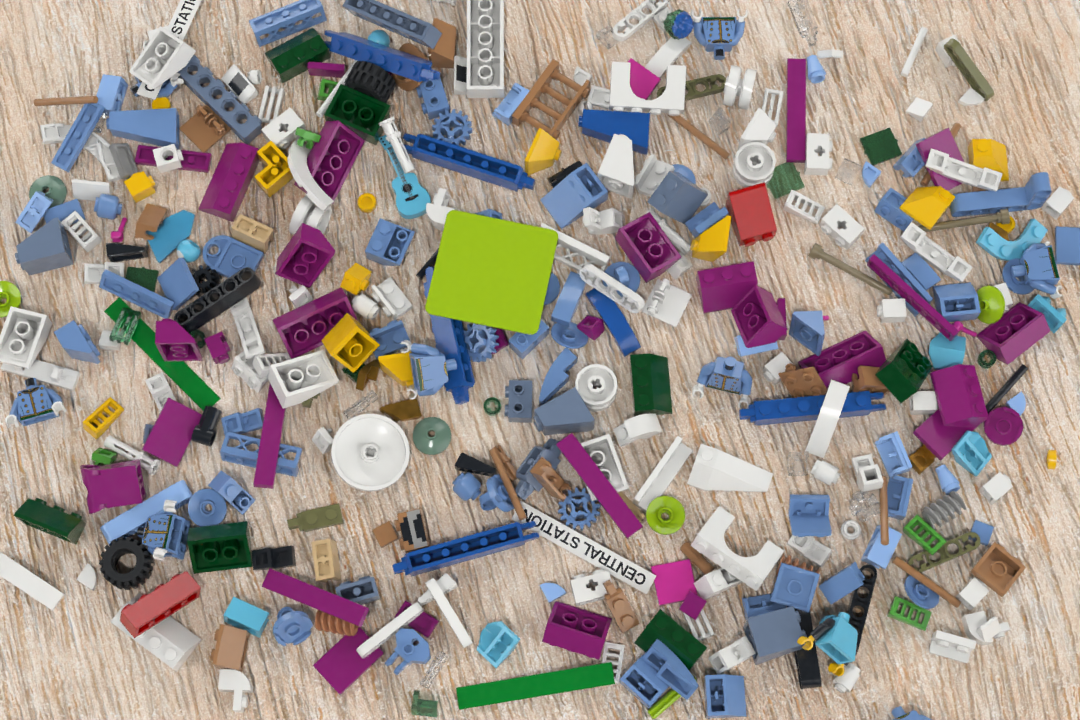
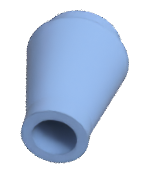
M808 56L806 59L808 79L814 84L824 81L826 72L817 56Z
M941 465L935 469L942 492L949 495L951 491L956 492L960 489V482L946 465Z

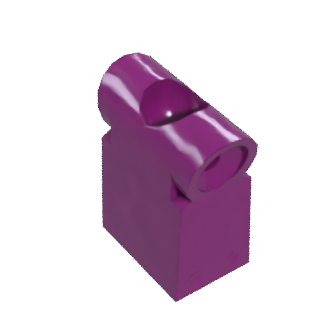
M139 459L103 466L92 464L80 466L82 480L88 490L86 501L89 514L104 508L139 504L145 500L146 492Z

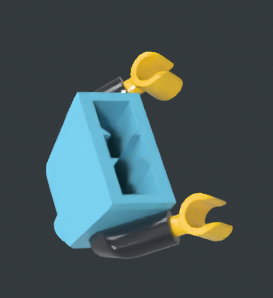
M840 612L837 617L828 618L810 632L811 635L808 638L801 636L797 640V643L800 645L806 642L802 646L805 650L812 649L813 641L816 640L815 645L835 661L829 665L828 671L837 676L844 674V665L847 666L850 662L855 661V655L858 651V632L849 624L850 615L845 612Z

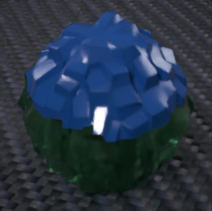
M680 9L667 14V18L664 21L666 32L673 39L677 40L687 37L694 27L691 16L686 11Z

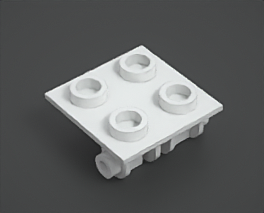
M657 279L642 312L677 327L692 294L670 285L668 279Z

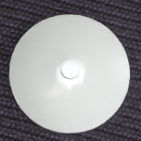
M362 414L346 421L337 431L331 448L332 463L339 477L349 486L369 492L386 489L397 482L406 470L410 455L409 443L401 427L390 418L379 414Z

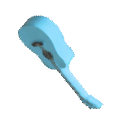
M386 135L379 137V142L384 150L387 151L398 176L392 181L398 213L405 219H414L426 214V204L431 203L429 193L418 183L417 176L414 173L404 174L390 141L388 142L385 139Z

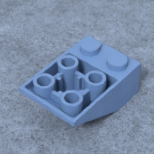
M585 163L571 172L541 198L540 201L562 230L584 215V208L591 207L594 209L608 200V191L590 166Z

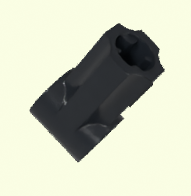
M205 406L199 425H196L193 430L191 440L211 447L215 440L216 427L222 411L212 406Z

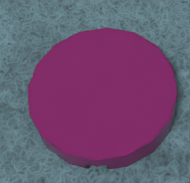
M1008 407L992 410L988 414L989 418L984 422V432L987 438L1000 446L1011 445L1016 442L1022 435L1024 428L1019 413Z

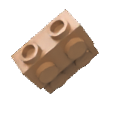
M994 542L970 572L999 596L1003 597L1026 567L1018 558L1010 555L1002 545Z

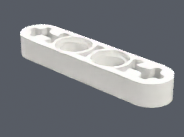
M645 0L614 26L613 38L620 42L627 40L653 19V16L665 9L668 0H663V3L660 1L657 4V0ZM649 8L652 13L644 14L642 9ZM634 18L637 19L639 23L637 25H632L629 22V20Z
M586 264L579 271V275L584 282L628 311L638 313L644 308L645 301L640 295L596 266ZM601 280L606 282L607 287L602 284ZM617 290L622 293L623 297L618 295Z
M432 578L425 582L461 645L465 648L473 642L436 580Z
M418 602L414 603L361 644L356 651L361 658L367 657L394 636L401 628H404L416 619L424 609Z

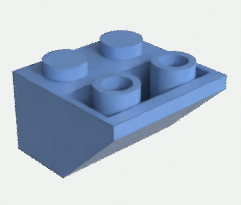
M380 218L365 250L366 258L384 266H400L415 232Z
M971 282L932 287L936 311L948 322L976 320L981 313L978 294Z
M73 320L54 331L60 344L72 359L95 364L101 362L98 358L101 354L82 324L77 325Z
M641 656L620 678L619 682L644 706L650 709L669 686L655 676L658 671L642 660L643 656Z
M727 674L704 676L706 719L747 717L744 676Z

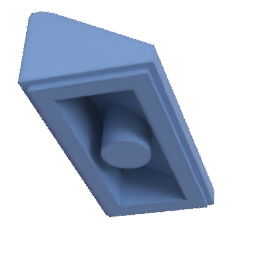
M78 199L49 208L43 216L46 224L57 217L62 222L76 211L86 220Z

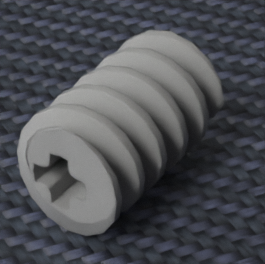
M951 491L949 495H944L943 499H938L936 503H931L929 507H924L922 516L924 521L936 530L935 523L941 527V520L948 523L947 516L955 519L954 512L961 515V508L966 510V506L959 494Z

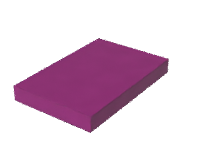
M945 128L916 144L925 165L931 148L949 154V157L964 162L949 128ZM927 168L935 186H941L949 191L962 184Z
M168 397L141 450L177 467L191 440L195 426L200 422L202 414Z
M938 409L913 434L941 461L952 451L951 449L967 430L973 432L977 427L944 426L940 410Z
M358 627L355 636L345 635L313 665L339 695L347 690L384 655V652L378 647L367 657L361 658L356 649L370 637L360 627Z

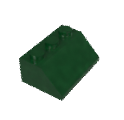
M313 28L265 53L282 83L307 71L308 62L322 63L330 58L326 44L320 34Z
M340 84L324 117L326 121H340L363 140L377 145L379 137H381L384 131L378 123L388 119L391 105Z
M650 353L630 355L629 363L634 416L642 414H672L668 358Z
M28 498L13 515L23 524L75 545L86 525L81 520L82 516L73 512L70 515L64 513L65 509L56 505L53 508L46 505V501L39 498L35 500Z
M247 521L188 529L187 544L194 574L253 567L251 537Z
M661 609L634 642L646 653L656 639L660 640L682 661L689 671L707 649L705 645Z

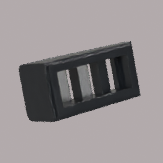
M106 243L107 257L111 262L148 257L145 247Z
M463 452L455 463V469L458 471L491 477L497 474L496 468Z

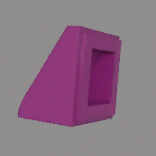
M589 315L577 325V328L592 340H596L605 331L603 319Z
M689 591L679 610L696 620L707 601Z

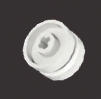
M731 65L723 91L725 93L723 105L732 107L736 96H740L738 107L748 110L757 70L747 69L744 79H740L741 67Z
M750 142L739 148L735 155L732 170L734 179L739 185L746 188L764 182L765 185L769 183L776 163L775 155L770 147L763 143Z
M307 196L303 197L291 218L290 234L294 235L302 223L316 228L324 234L331 218V206L322 211Z
M591 364L584 367L578 373L575 388L589 411H603L609 408L615 401L618 387L617 378L607 366Z

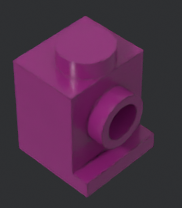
M222 331L204 339L215 364H223L230 360L228 352L231 350L227 341H225L226 338Z

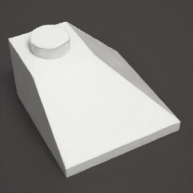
M761 108L757 109L742 134L738 150L746 143L759 142L767 145L769 142L772 143L777 135L775 132L776 124Z

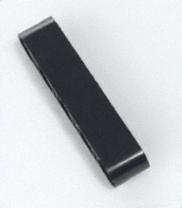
M243 268L178 311L174 316V321L190 334L256 291L261 285V280L251 268Z
M868 564L862 566L860 571H869L872 577L871 579H865L862 586L852 591L847 614L850 615L849 624L858 632L857 650L859 649L877 578L876 568ZM859 589L864 590L867 597H859L857 591ZM854 608L861 610V617L853 615L852 611Z
M794 608L795 611L799 612L801 618L800 628L805 631L808 638L811 635L810 632L813 631L810 611L808 613ZM814 640L812 649H800L794 652L800 689L821 687V675Z

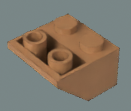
M433 18V26L442 35L434 49L428 47L429 61H432L433 68H454L457 29L455 26L438 18Z
M220 624V628L216 629L214 640L217 641L216 647L212 649L210 660L213 661L212 664L218 669H231L242 673L250 633L246 630Z

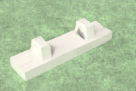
M36 359L30 369L25 368L23 370L22 367L2 363L0 368L8 373L26 378H36V381L71 391L75 390L80 377L78 371Z

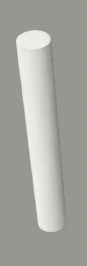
M920 28L901 71V76H908L928 31L927 28Z

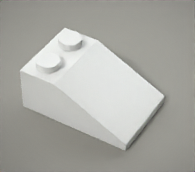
M160 26L129 72L152 89H156L183 69L196 50Z
M11 306L0 334V362L30 369L48 337L52 326L49 317Z
M324 350L273 364L270 366L267 377L283 409L300 404L339 383V379Z
M610 434L580 443L617 493L629 489ZM586 486L591 501L597 500L595 496L592 494V492L589 490V488Z

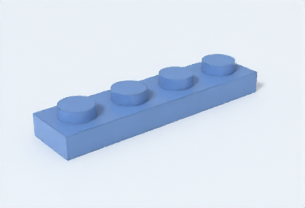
M98 103L84 104L51 162L53 165L68 173L70 172L105 110L102 105Z
M108 270L102 273L100 288L165 319L171 316L174 305L173 301Z

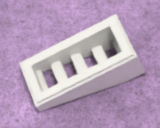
M792 189L783 210L815 224H818L825 209L824 206ZM793 199L797 201L795 206L792 205ZM800 202L804 204L802 209L798 208ZM807 205L811 207L808 213L805 212ZM814 208L818 210L815 217L812 216Z
M76 211L61 222L86 252L91 251L102 241ZM78 219L79 221L70 228L69 225ZM83 225V227L80 230H78L76 233L74 232L80 226ZM89 231V232H88L85 236H83L81 239L79 238V237L82 236L85 232Z
M288 353L262 354L254 356L252 364L259 378L268 377L270 363L277 364L276 361L280 363L284 359L287 361L291 358Z
M447 573L436 581L443 594L457 587V583ZM429 590L418 598V603L421 606L434 600Z
M605 642L602 663L612 662V665L617 666V669H613V673H616V677H614L615 685H619L625 645ZM608 648L620 650V653H610ZM607 656L619 658L618 661H612V660H606V659H607Z

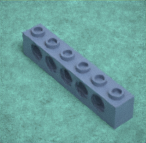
M346 0L343 4V7L354 16L431 49H434L442 35L432 24L376 0Z
M193 55L187 65L177 72L180 74L178 78L183 79L184 84L248 145L262 133V121L256 115L252 116L249 113V108L244 103L240 104L237 101L236 95L232 91L228 92L224 88L223 82L220 79L216 80L212 76L213 73L206 66L203 68L200 65V60ZM192 71H197L196 74L190 75ZM210 83L207 87H202L203 84ZM217 95H222L221 98H219V99H214L215 96H217ZM229 107H234L232 111H226ZM242 119H246V120H247V121H246L245 123H243V124H240V123H239V121L242 120Z

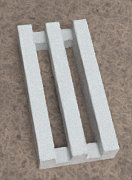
M265 86L258 116L262 122L270 123L279 116L284 88L277 89V87L270 88ZM269 92H270V93H271V97H270V101H269V105H268V110H267L266 118H264V113H265V109H266V105H267V101H268V96H269ZM279 94L273 119H270L275 95Z
M765 88L762 110L765 112L768 93L772 94L768 112L770 119L772 117L775 94L779 95L775 120H772L777 127L784 91Z
M703 609L700 615L708 633H705L697 617L695 622L702 635L698 637L690 617L683 613L692 635L697 640L701 641L714 635Z

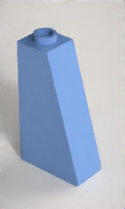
M176 108L109 111L106 126L107 129H110L113 136L161 147L175 144L179 150V113Z

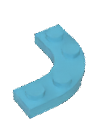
M1030 219L1019 238L1014 241H1008L990 227H985L976 243L993 257L1010 261L1015 258H1021L1023 252L1033 243H1040L1048 229L1036 219Z

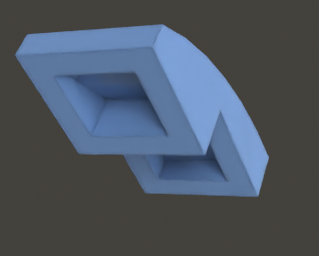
M917 253L901 262L926 291L941 280Z
M257 408L242 414L238 412L221 418L225 436L227 432L244 434L262 429L264 421L262 409Z

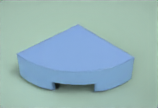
M866 161L862 169V178L870 188L881 174V171Z
M1021 391L1005 404L1021 416L1026 407L1025 396Z
M555 583L539 585L549 603L566 594V591Z

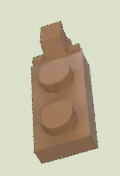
M610 580L604 582L603 585L607 591V594L604 595V600L619 630L624 633L640 624L620 587L615 588Z

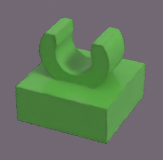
M297 127L295 132L296 135L300 136L297 145L303 147V143L307 141L306 148L310 150L313 147V141L319 143L321 135Z
M99 447L92 453L91 460L96 461L94 465H101L100 463L104 465L112 464L116 461L118 453Z

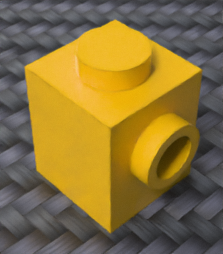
M144 171L134 173L129 179L124 181L136 203L156 193L153 188L156 185L151 175L146 176Z
M355 263L345 272L340 287L357 296L361 291L367 289L372 271Z

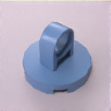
M617 262L607 267L605 270L606 274L635 293L637 292L640 285V276L633 265L626 262ZM602 280L603 285L607 287L606 282ZM617 290L618 295L623 297L622 293Z
M496 474L489 478L486 483L488 492L479 498L481 509L489 511L498 507L503 512L513 510V504L500 475Z
M284 607L278 612V620L273 626V635L279 644L287 646L286 643L298 645L310 636L311 626L313 627V623L308 614L303 611H294L291 607Z

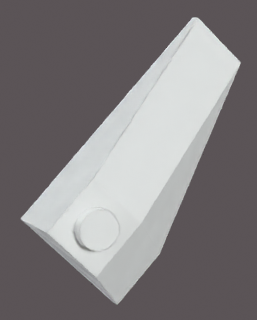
M701 444L687 485L704 491L767 492L773 473L721 450Z

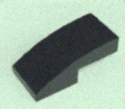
M294 546L253 550V570L296 566Z

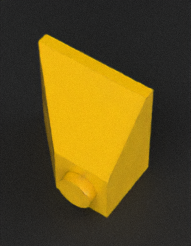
M541 128L538 129L525 158V173L528 176L553 166L555 160L558 161L562 153L560 143Z
M972 139L968 146L969 164L982 169L986 167L1003 173L1000 182L1009 181L1006 146L993 139Z
M941 186L917 187L899 209L931 230L947 211L955 196Z
M727 215L692 240L690 249L692 250L693 258L713 262L727 252L731 216Z
M412 352L378 356L381 370L402 386L409 387L414 385L409 353Z

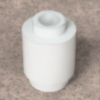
M363 293L360 296H355L351 302L353 305L352 309L366 319L373 320L381 309L378 303Z
M818 459L810 472L814 475V478L829 486L831 483L836 484L841 475L838 473L839 468L824 460L821 462Z
M849 663L847 666L844 665V674L842 676L836 675L833 680L834 688L841 693L850 692L860 677L859 673L861 670L852 663Z

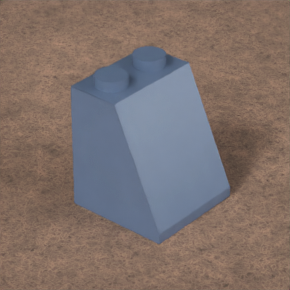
M669 171L647 202L661 213L685 224L692 218L708 194L679 172Z
M58 217L49 221L16 246L18 252L15 253L17 264H20L22 270H25L29 276L74 265L67 231Z
M575 387L534 409V426L538 432L542 431L544 436L594 430L595 419Z
M794 606L747 618L743 629L756 652L752 656L755 665L803 649L802 646L806 643L800 645L797 643V640L801 636H807L805 631L800 628L801 618L799 612L794 610Z

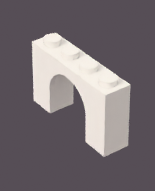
M612 62L610 110L622 112L627 110L640 113L644 111L650 112L652 115L668 113L670 116L683 114L686 66L668 65L664 93L654 100H643L637 97L630 87L631 63Z
M719 506L697 534L691 546L731 575L744 582L747 586L757 591L784 553V550L768 540L760 552L753 557H742L732 552L725 543L724 534L735 517Z

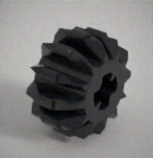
M199 265L198 271L194 268L192 269L194 273L192 276L199 288V291L196 293L197 297L219 285L217 282L220 281V278L216 276V270H211L210 266L207 265L203 269L202 265Z

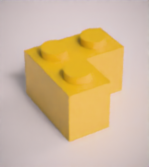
M271 140L257 151L259 160L266 167L255 176L257 185L269 198L294 178L288 166L287 157Z

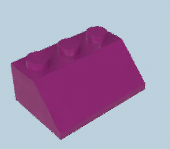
M650 212L619 228L615 236V240L646 283L662 275L681 259V255Z
M302 223L277 258L275 274L310 288L335 254V249L320 230Z
M754 261L697 271L696 275L703 314L733 309L755 285H758Z
M755 285L731 310L747 348L775 343L788 330L772 293L758 285Z
M1018 302L1008 312L1004 313L999 321L990 324L977 334V338L997 360L1008 365L1048 334L1050 328L1043 313Z
M167 318L162 319V321H156L155 344L164 361H202L203 357L195 339L176 321Z
M958 364L930 373L944 426L975 428L989 418L975 365Z
M555 601L542 642L599 660L612 618Z

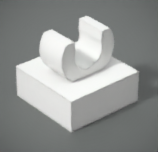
M668 7L653 16V21L663 33L673 27L674 20L676 19V16Z
M295 285L289 289L291 295L288 298L295 308L313 300L309 291L303 285L299 289Z
M324 427L318 429L312 438V441L322 454L329 452L334 440L330 436L332 429L326 430Z

